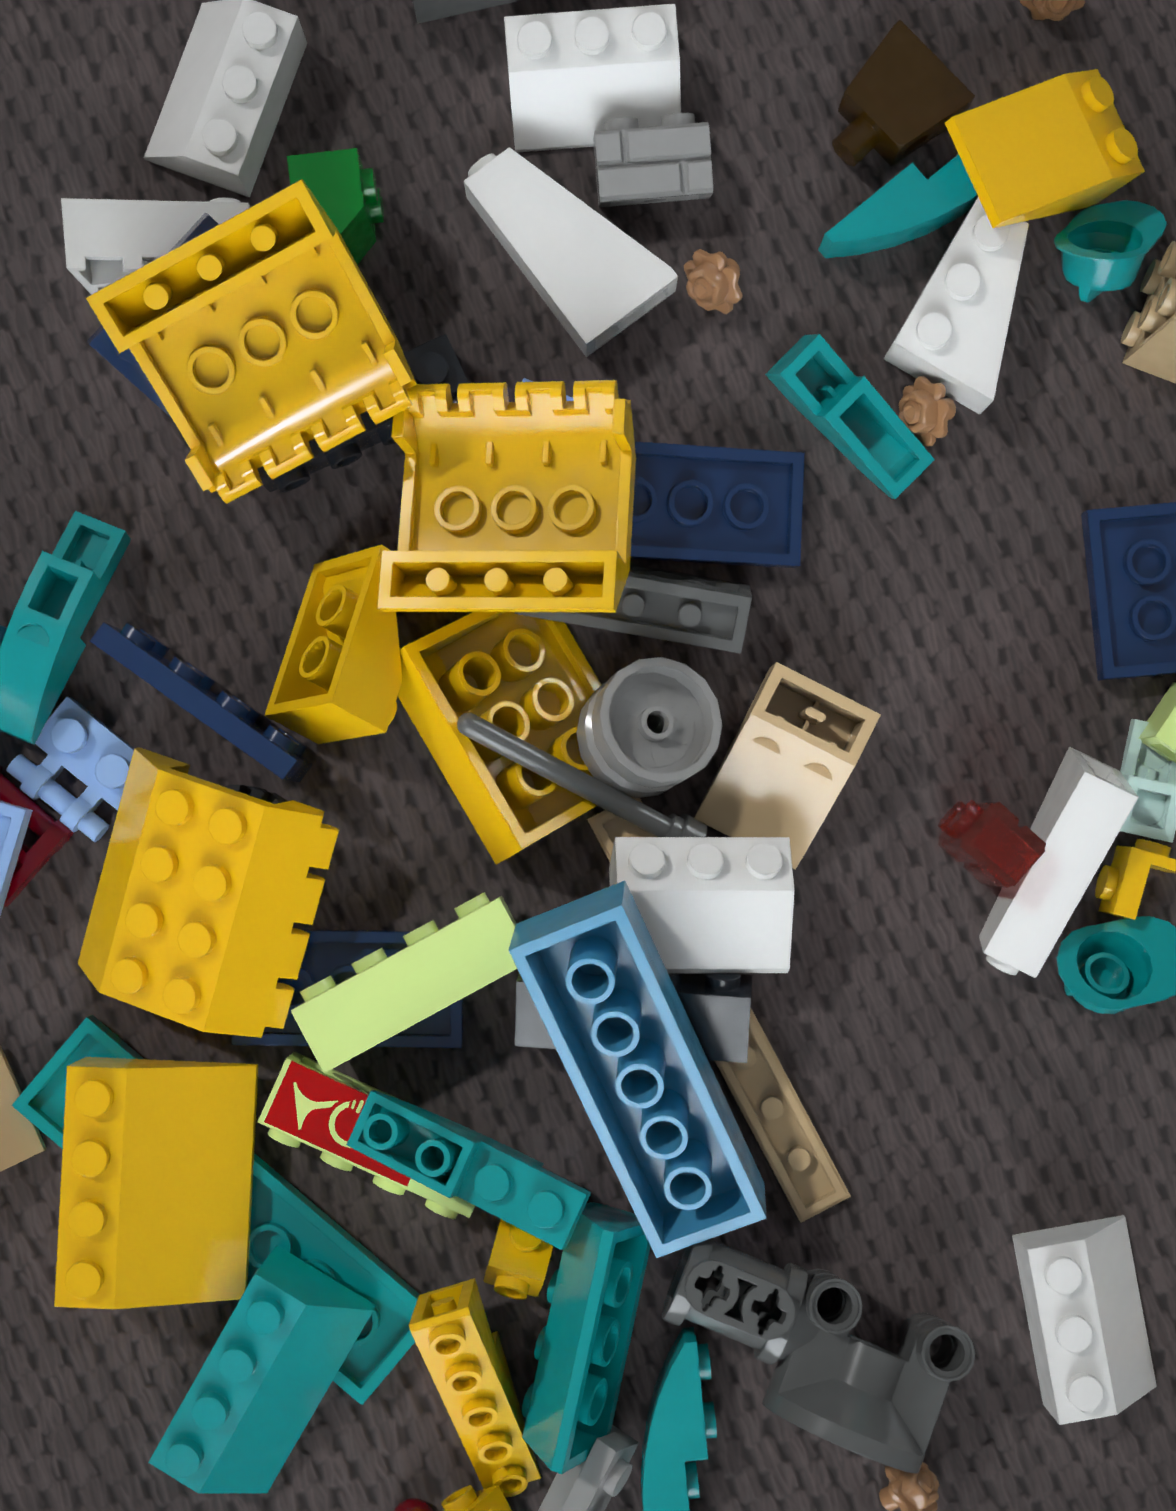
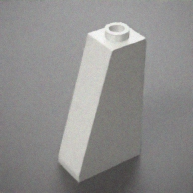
M510 147L498 156L491 153L482 157L468 171L469 177L464 180L468 201L586 357L676 291L678 276L668 264Z
M1068 748L979 935L983 953L987 954L986 960L997 969L1010 975H1017L1020 970L1034 978L1037 977L1139 798L1119 770L1076 749Z

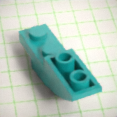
M75 511L53 553L49 554L42 551L18 600L0 646V731L35 745L86 647V644L80 637L131 541L125 530Z
M376 1090L370 1091L346 1144L448 1198L457 1196L560 1250L567 1247L591 1194L590 1191L542 1168L544 1163L461 1124Z
M694 1327L682 1328L671 1347L656 1381L648 1409L641 1462L643 1511H690L689 1499L700 1498L696 1461L708 1459L706 1439L717 1438L713 1401L703 1402L701 1380H711L708 1343L697 1344Z

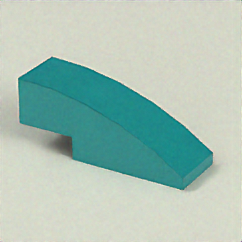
M959 154L929 179H926L912 162L827 231L818 249L824 258H834L887 249L927 235L961 217L971 209L978 195Z
M820 334L804 335L765 374L806 419L891 499H896L935 460L865 376H855Z

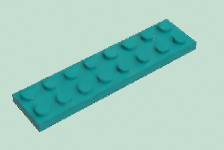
M94 1015L84 1019L12 1104L17 1111L62 1149L67 1066L85 1057L144 1059ZM254 1153L248 1285L256 1271L276 1245L376 1305L333 1379L338 1386L359 1404L363 1405L415 1343L409 1323L420 1294Z

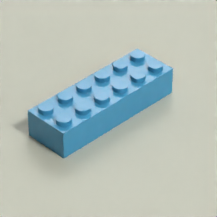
M624 880L517 923L509 952L656 1258L766 1219L765 1183L626 881Z

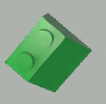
M357 148L287 156L290 185L301 179L304 180L338 229L358 265L376 242L374 224L384 223L380 188H377L374 169L363 167Z

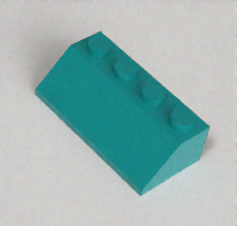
M595 1202L586 1203L567 1247L563 1249L559 1269L554 1272L549 1282L547 1301L551 1303L547 1325L541 1330L535 1345V1359L539 1360L535 1381L528 1388L522 1405V1415L526 1417L522 1436L523 1440L551 1471L559 1474H564L586 1461L596 1439L611 1433L651 1247L634 1213Z
M276 1245L252 1277L148 1463L198 1494L268 1493L376 1305Z

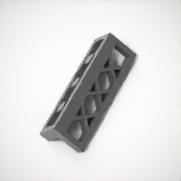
M630 564V572L616 613L515 612V614L741 653L752 594L748 584Z

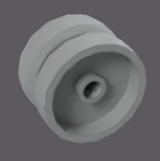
M664 657L638 659L619 670L607 682L597 688L581 709L576 734L580 756L594 778L632 798L658 796L705 768L718 749L722 720L718 700L703 677L684 663Z

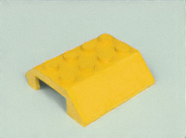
M303 179L86 298L119 354L127 349L131 350L191 450L185 458V462L202 490L208 489L211 493L217 490L219 496L226 504L263 485L257 470L258 468L263 466L269 477L275 479L313 459L314 455L309 441L315 439L321 450L326 452L366 431L360 414L367 411L372 421L377 425L413 406L407 389L415 386L417 383L398 339L338 229Z
M617 380L574 381V401H567L564 381L517 382L515 385V402H509L506 382L460 383L457 389L458 403L452 402L450 384H416L407 389L413 406L393 416L391 435L405 453L398 550L382 551L378 609L381 612L616 613L630 572L636 467L631 400L619 399Z
M140 747L134 748L78 965L99 993L202 1032L262 1038L265 1027L284 1029L295 989L290 985L278 983L277 981L278 978L298 979L310 934L292 927L294 922L313 925L325 879L308 873L309 867L329 869L339 829L322 823L325 812L323 810L294 800L273 804L189 775L190 764Z

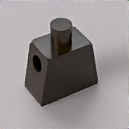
M900 19L893 25L844 92L838 112L847 120L849 125L832 140V146L837 155L852 167L858 164L873 148L890 166H893L947 130L945 122L955 115L968 111L975 95Z

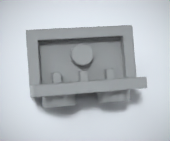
M612 1425L610 1434L596 1439L586 1461L564 1474H556L538 1511H605L611 1497L618 1495L631 1474L632 1465L629 1462L639 1442Z

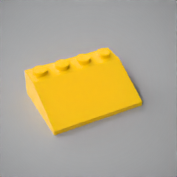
M472 612L404 646L400 650L402 683L398 698L496 865L597 806L464 736L457 728V721L462 714L473 713L592 776L580 756L576 731L581 709L593 692L601 686V683L564 622L515 614V612Z
M85 1057L67 1066L54 1307L126 1309L241 1299L248 1286L258 1064Z

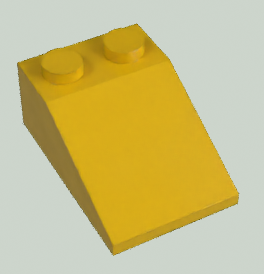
M1098 69L1057 76L955 115L945 122L992 228L1090 207L1145 172L1137 155V143L1132 134L1125 129L1113 103V91L1108 82L1101 77Z
M382 544L314 564L264 716L317 744L386 733L397 711L396 699L402 683L396 612H381L378 609L382 551H391Z

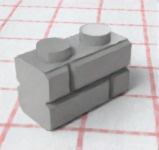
M693 113L665 115L661 117V126L639 127L637 118L610 119L604 122L605 130L594 131L593 142L599 208L709 199L713 194L709 123H695V115Z

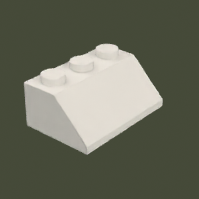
M219 0L202 3L144 159L250 197L307 45L298 16L254 0Z
M675 4L504 17L515 152L594 147V131L605 130L604 122L607 120L637 118L639 127L661 126L662 116L681 113L680 55Z
M615 837L609 866L610 886L624 880L626 881L668 973H788L790 969L795 891L789 837Z
M1121 1215L1012 1235L1042 1401L1057 1423L1063 1425L1118 1415L1157 1387L1125 1216Z

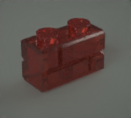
M971 800L965 805L962 801H959L944 815L938 824V827L944 831L939 837L938 846L956 862H964L963 868L983 885L1004 888L1015 886L1045 852L1046 843L1026 825H1018L1019 819L1000 802L976 803L974 800Z

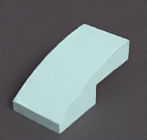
M1131 719L1120 772L1139 798L1120 831L1173 843L1176 831V763L1168 761L1143 744L1142 740L1139 739L1149 722Z

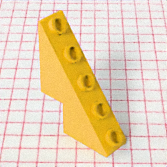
M475 1278L419 1295L409 1328L483 1489L499 1485L505 1497H512L522 1493L527 1488L528 1482L541 1479L534 1452L522 1438L525 1427L523 1415L498 1331L491 1333Z

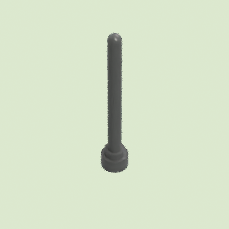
M464 713L457 721V728L464 736L656 837H706V824L690 815L683 813L677 816L672 813L667 817L473 713Z

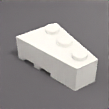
M978 197L883 359L915 378L924 376L933 384L942 383L946 389V396L981 414L994 400L1029 224L1024 221L992 228Z
M61 198L66 268L92 295L168 253L204 213L209 214L218 224H221L250 208L249 203H241V201L234 198H216L208 202Z

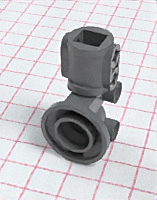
M714 1238L684 1248L662 1310V1320L679 1326L686 1319L754 1348V1358L769 1365H773L777 1361L762 1405L774 1414L851 1452L881 1464L918 1474L950 1383L962 1379L970 1372L974 1365L976 1354L973 1342L966 1332L933 1314L924 1312L911 1315L902 1324L898 1337L900 1344L898 1354L849 1334V1331L856 1326L861 1318L863 1307L861 1296L853 1285L828 1270L817 1268L807 1271V1269L793 1263L786 1264L784 1269L714 1241ZM712 1274L719 1280L715 1289L706 1287L702 1292L695 1286L699 1276L709 1278ZM834 1287L836 1296L832 1307L825 1312L818 1313L817 1301L820 1294L827 1288ZM766 1299H769L771 1301L768 1311L759 1309L755 1313L751 1310L754 1300L764 1302ZM941 1335V1347L937 1353L930 1356V1345L935 1338Z

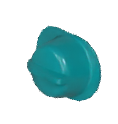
M1122 200L1085 208L1056 235L1053 241L1055 247L1061 251L1062 271L1065 279L1079 287L1080 300L1087 303L1103 291L1121 290L1131 286L1138 275L1146 253L1161 238L1167 222L1164 214L1155 207L1138 201Z
M1151 916L1136 917L1135 920L1125 918L1086 926L1072 931L1060 944L1056 959L1059 975L1064 982V990L1067 996H1073L1086 1009L1101 1014H1115L1129 1008L1164 1001L1176 995V927L1168 921Z

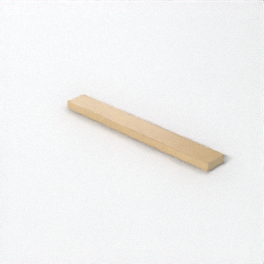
M633 798L642 803L640 798ZM607 810L587 819L609 862L615 837H656ZM750 1008L747 1063L715 1062L800 1223L844 1201L851 1197L753 1010Z

